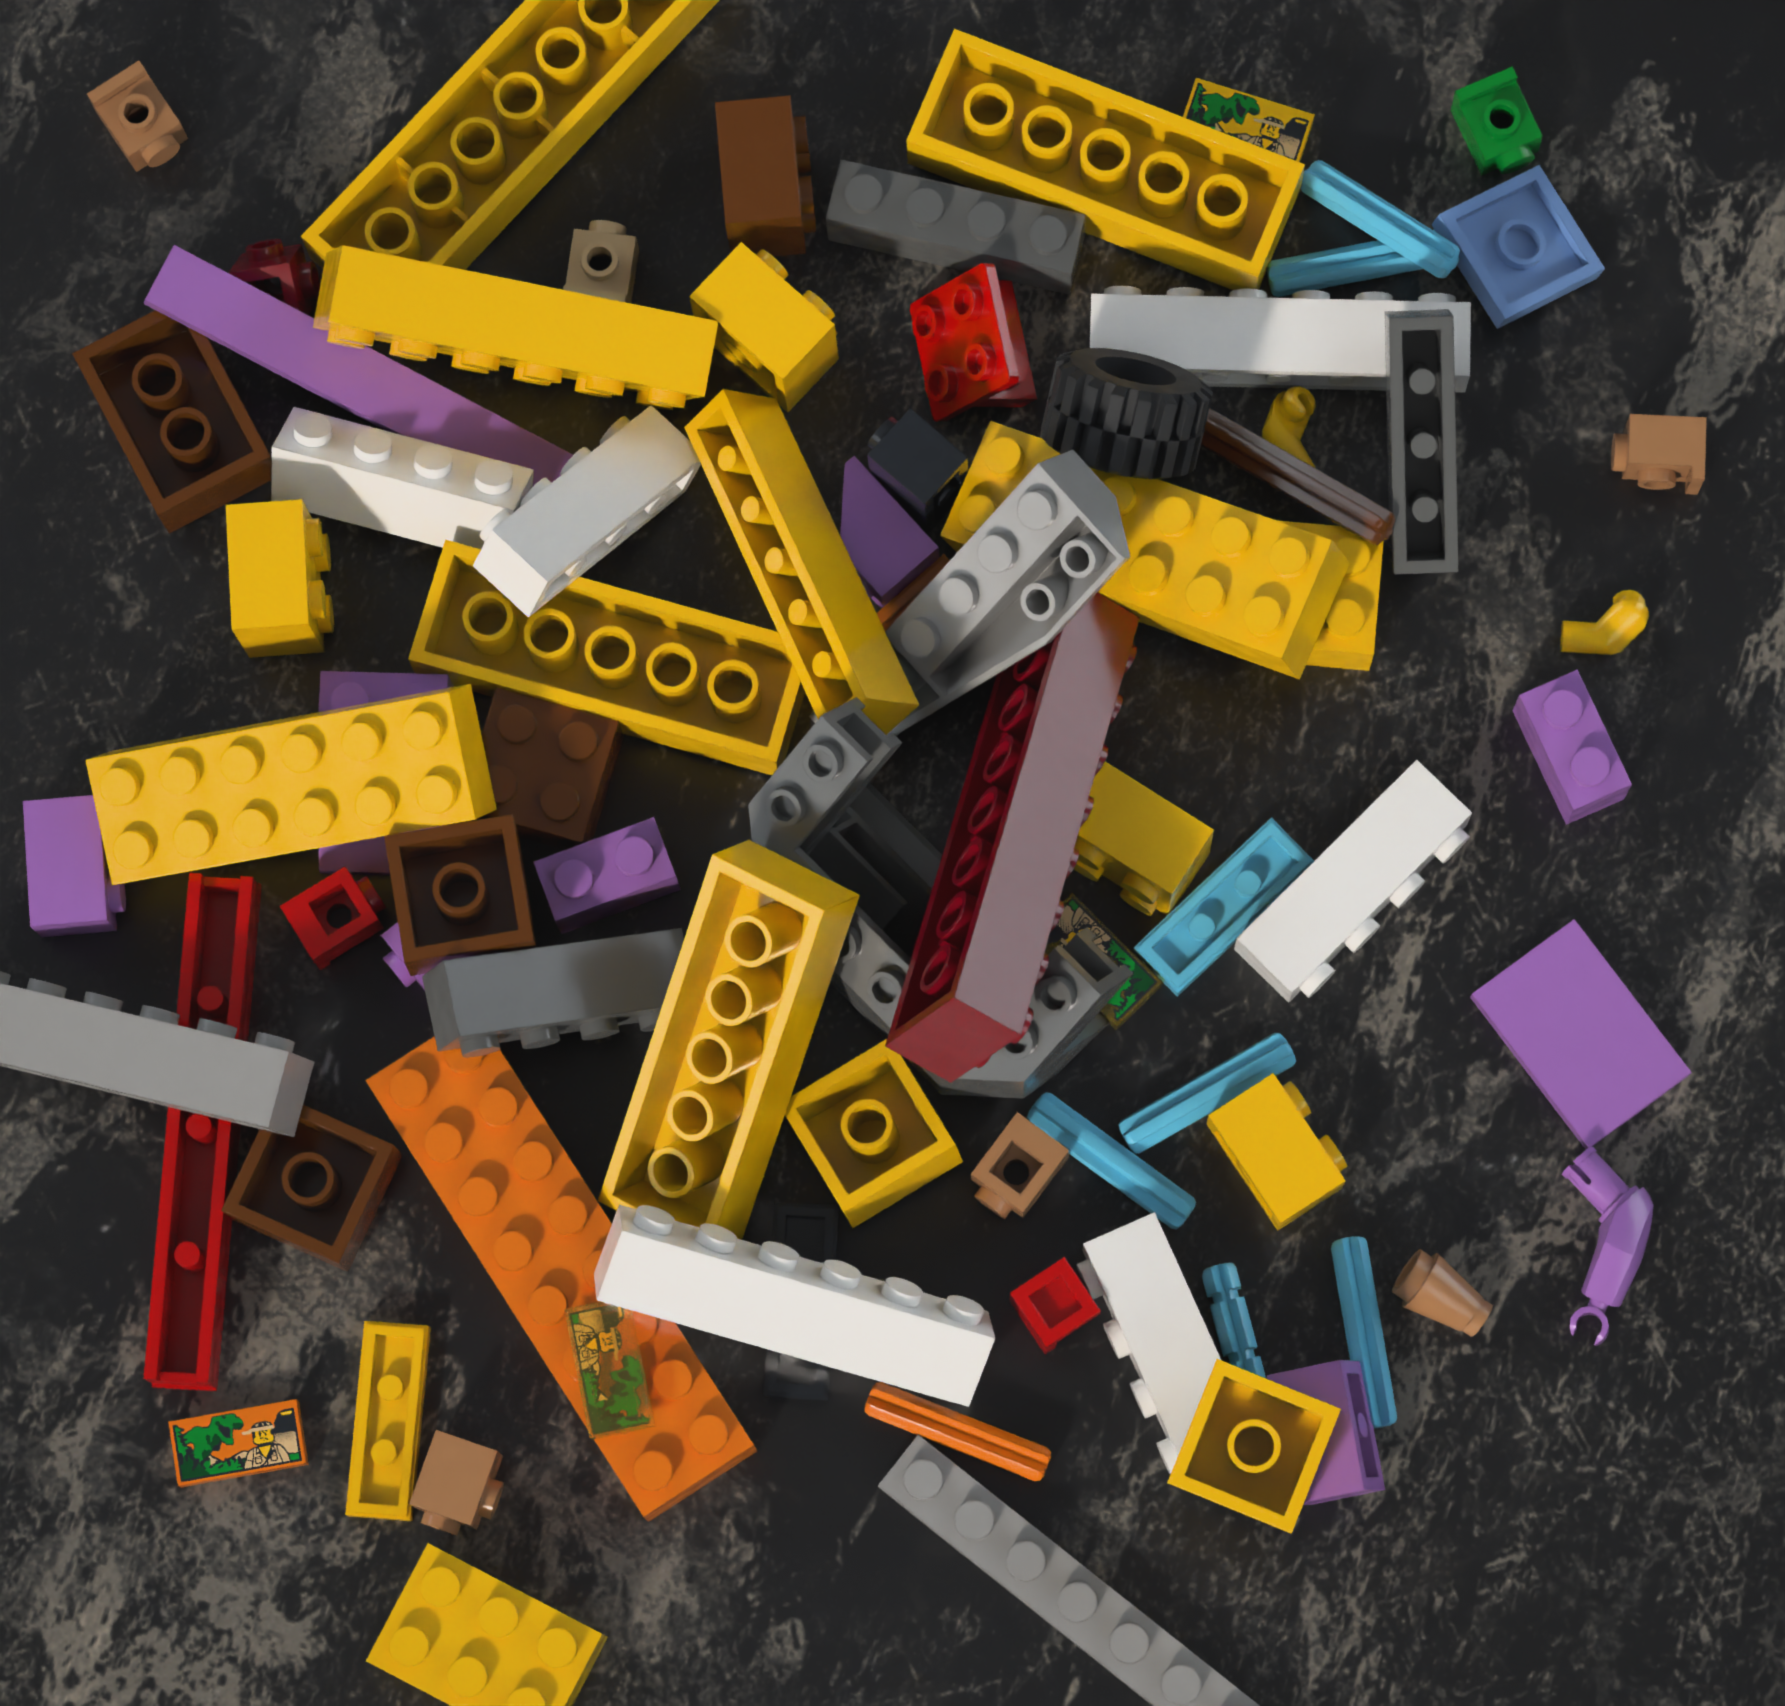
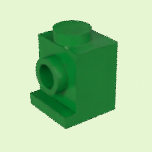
M1513 66L1455 90L1450 111L1481 176L1496 169H1499L1501 174L1515 172L1531 163L1535 159L1534 153L1539 151L1543 136L1517 83L1518 77ZM1506 114L1512 125L1506 129H1499L1493 126L1490 120Z

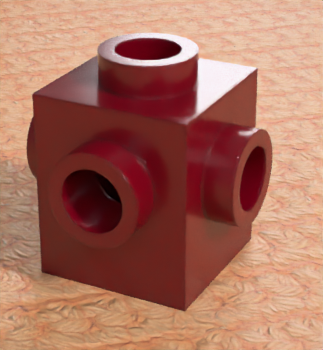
M269 239L245 247L246 253L241 254L228 273L309 315L316 304L315 299H318L320 278L315 263L313 261L306 262L302 244L283 247L281 239ZM279 277L282 288L273 285L270 278Z

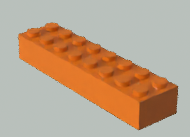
M434 1036L365 1080L640 1513L648 1522L757 1452L756 1447L677 1324L625 1308V1319L617 1327L611 1328L618 1330L622 1338V1347L617 1354L619 1361L615 1360L614 1352L604 1354L599 1351L601 1373L600 1386L598 1388L610 1398L612 1394L609 1389L617 1383L612 1380L610 1373L624 1368L621 1362L624 1356H631L635 1360H639L644 1378V1384L637 1389V1394L642 1402L639 1418L644 1414L646 1418L650 1419L651 1424L593 1435L570 1314L612 1306L611 1304L597 1301L594 1272L612 1223L501 1050L487 1055L465 1058L462 1057L461 1048L438 1052ZM621 1411V1412H620V1413H624L625 1417H627V1412H626V1411Z

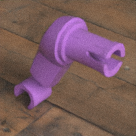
M1591 1146L1573 1161L1575 1164L1573 1166L1569 1165L1562 1172V1175L1565 1179H1569L1601 1213V1217L1598 1219L1601 1226L1598 1231L1597 1246L1581 1292L1589 1297L1590 1300L1586 1307H1581L1574 1312L1569 1325L1571 1334L1574 1337L1577 1324L1582 1317L1593 1315L1599 1318L1602 1322V1329L1599 1335H1597L1594 1346H1598L1605 1341L1609 1333V1323L1605 1316L1608 1305L1614 1307L1621 1306L1641 1264L1650 1235L1654 1204L1644 1187L1639 1189L1635 1185L1629 1188L1597 1154V1150Z

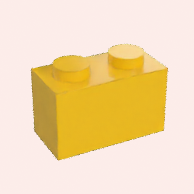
M1272 1073L1209 1114L1206 1124L1278 1231L1341 1190L1346 1180L1340 1171L1347 1168V1163L1330 1137L1324 1135L1317 1139L1304 1118L1311 1114V1110L1297 1087L1291 1081L1282 1086L1274 1073Z

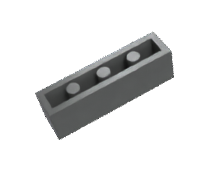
M840 160L826 215L829 241L966 272L980 263H993L996 267L998 279L1071 295L1085 238L1086 214L846 160Z
M1449 309L1384 311L1389 510L1393 512L1396 518L1392 527L1393 533L1389 537L1390 565L1394 574L1458 572L1454 316Z
M682 928L442 961L422 976L438 1052L461 1048L462 1057H477L500 1050L501 1042L521 1040L523 1049L539 1048L559 1042L561 1040L559 1034L580 1031L582 1040H594L619 1033V1025L639 1023L642 1032L654 1031L684 941Z

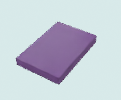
M1575 919L1477 989L1470 996L1585 1150L1595 1146L1692 1073Z

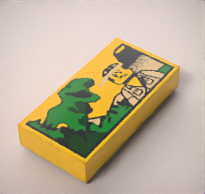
M1199 78L1195 79L1183 115L1184 118L1297 162L1301 161L1315 116L1312 113Z

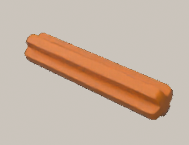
M876 1382L873 1385L865 1404V1412L870 1417L920 1435L1032 1481H1040L1044 1477L1051 1459V1451L1048 1447L883 1382Z

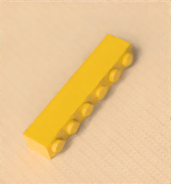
M722 389L684 428L813 710L819 719L821 715L857 697L866 706L862 712L887 735L915 710L919 703L776 398Z

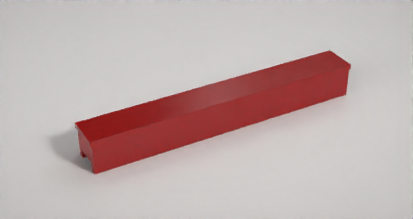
M189 873L177 1014L180 1015L179 1026L197 1030L199 1019H207L237 1028L235 1039L248 1042L262 889L261 883H257L253 877L240 876V879L204 877L200 873ZM168 1107L143 1379L152 1383L153 1388L217 1392L232 1220L221 1210L236 1180L241 1124Z

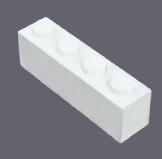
M652 405L631 421L626 416L621 417L606 431L600 440V445L591 452L585 446L578 450L564 465L560 472V477L553 482L546 477L541 479L524 496L519 509L512 514L507 509H503L487 523L480 533V538L485 543L473 567L527 617H530L686 492L701 466L691 441Z
M293 407L272 446L271 501L302 499L308 511L317 515L442 548L446 539L482 549L485 542L480 538V533L487 523L501 510L507 509L512 514L521 507L522 499L533 487L534 469Z
M1416 760L1236 938L1234 950L1288 1003L1300 991L1310 998L1336 971L1328 963L1345 946L1355 953L1380 928V925L1373 918L1390 901L1397 908L1403 906L1425 883V880L1419 873L1435 857L1443 864L1446 863L1466 843L1470 836L1463 829L1467 826L1472 812Z
M1155 1212L1083 1243V1253L1086 1260L1076 1265L1092 1299L1103 1295L1113 1318L1103 1323L1104 1329L1117 1358L1120 1359L1129 1355L1139 1379L1130 1382V1387L1144 1418L1146 1419L1156 1414L1166 1439L1156 1444L1164 1464L1171 1475L1216 1359L1221 1360L1158 1218Z

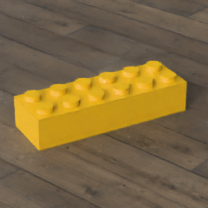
M957 29L953 30L906 140L908 164L975 190L1086 214L1085 233L1231 290H1259L1268 264L1273 257L1300 192L1305 168L1303 163Z
M345 245L326 253L313 328L328 331L327 342L336 345L365 349V346H373L374 340L391 343L389 354L401 358L427 361V358L436 359L437 353L453 356L451 367L489 374V370L499 371V366L502 365L515 368L513 379L550 386L551 383H561L562 378L576 380L574 391L579 393L612 398V395L623 396L624 390L637 392L636 404L648 407L652 405L654 408L673 410V407L685 408L686 400L705 397L718 321Z
M990 421L940 536L958 552L1038 463L1058 456L1060 453L1047 445L1046 441L1042 438ZM1090 468L1116 496L1131 556L1098 593L1140 617L1139 622L1300 680L1350 563L1333 540L1159 479L1126 477Z
M445 539L408 658L415 673L448 674L454 687L471 684L472 692L493 697L496 687L613 719L619 721L623 734L773 775L785 760L805 690L777 631L578 577L530 617H527L473 567L481 549Z
M471 684L113 750L86 759L112 885L478 819L497 810Z
M751 840L712 854L598 1198L599 1202L616 1211L619 1204L633 1209H637L642 1205L653 1206L671 1214L675 1221L699 1228L701 1224H715L733 1232L737 1239L741 1240L743 1238L860 896L859 894Z

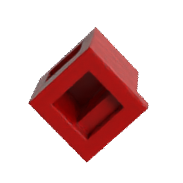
M346 866L280 905L311 959L320 970L330 965L331 960L384 929L376 916L377 913L386 909L379 894L367 875L355 881ZM336 909H349L352 913V919L348 924L339 929L330 925V916Z

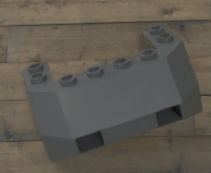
M856 697L820 716L750 801L748 808L753 842L860 895L830 983L887 1039L942 854L870 783L902 742L894 734L887 737L862 712L866 706ZM1086 927L1078 932L1064 948L1059 945L1048 955L1049 963L1042 979L1035 986L1029 1005L1034 1011L1033 1019L1028 1031L1019 1042L1007 1044L994 1053L984 1066L972 1068L952 1083L909 1059H905L941 1095L1025 1098L1055 1077L1110 1023L1100 1013V1010L1133 975V972L1125 964L1118 967L1093 942L1096 935Z

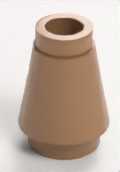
M1421 1249L1415 1252L1406 1263L1392 1288V1293L1403 1300L1401 1305L1403 1308L1455 1330L1463 1331L1470 1337H1473L1481 1329L1493 1308V1305L1483 1299V1296L1441 1255L1435 1253L1430 1256Z

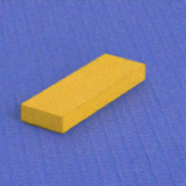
M364 1321L346 1516L413 1521L414 1507L409 1503L417 1479L431 1327L428 1325Z

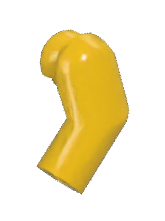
M1293 386L1287 391L1279 393L1271 404L1262 429V437L1316 468L1300 441L1310 415L1315 410V399L1311 392L1304 387Z
M1623 590L1613 597L1614 604L1597 622L1562 621L1560 651L1614 655L1622 652L1645 629L1649 618L1645 599L1636 591Z

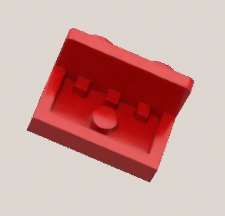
M980 263L911 303L912 329L916 337L925 380V391L929 399L934 421L947 422L972 407H1024L1037 400L1012 281L998 280L996 267L993 263Z

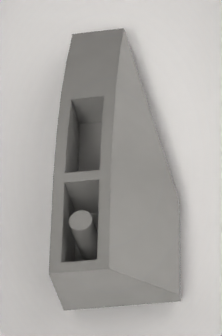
M1074 450L1038 463L885 631L919 703L915 710L886 735L887 737L891 734L897 736L1050 643L1131 557L1116 496ZM813 711L809 717L816 723L818 718Z

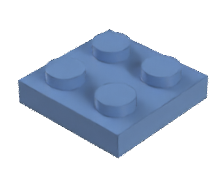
M1540 165L1440 213L1431 224L1438 234L1459 247L1458 257L1460 260L1457 266L1497 329L1597 279L1605 270V267Z

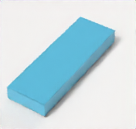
M1271 817L1134 946L1133 952L1178 997L1236 942V938L1314 860Z

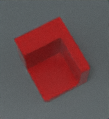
M1065 1257L1010 1292V1303L1044 1354L1056 1348L1057 1342L1101 1313Z

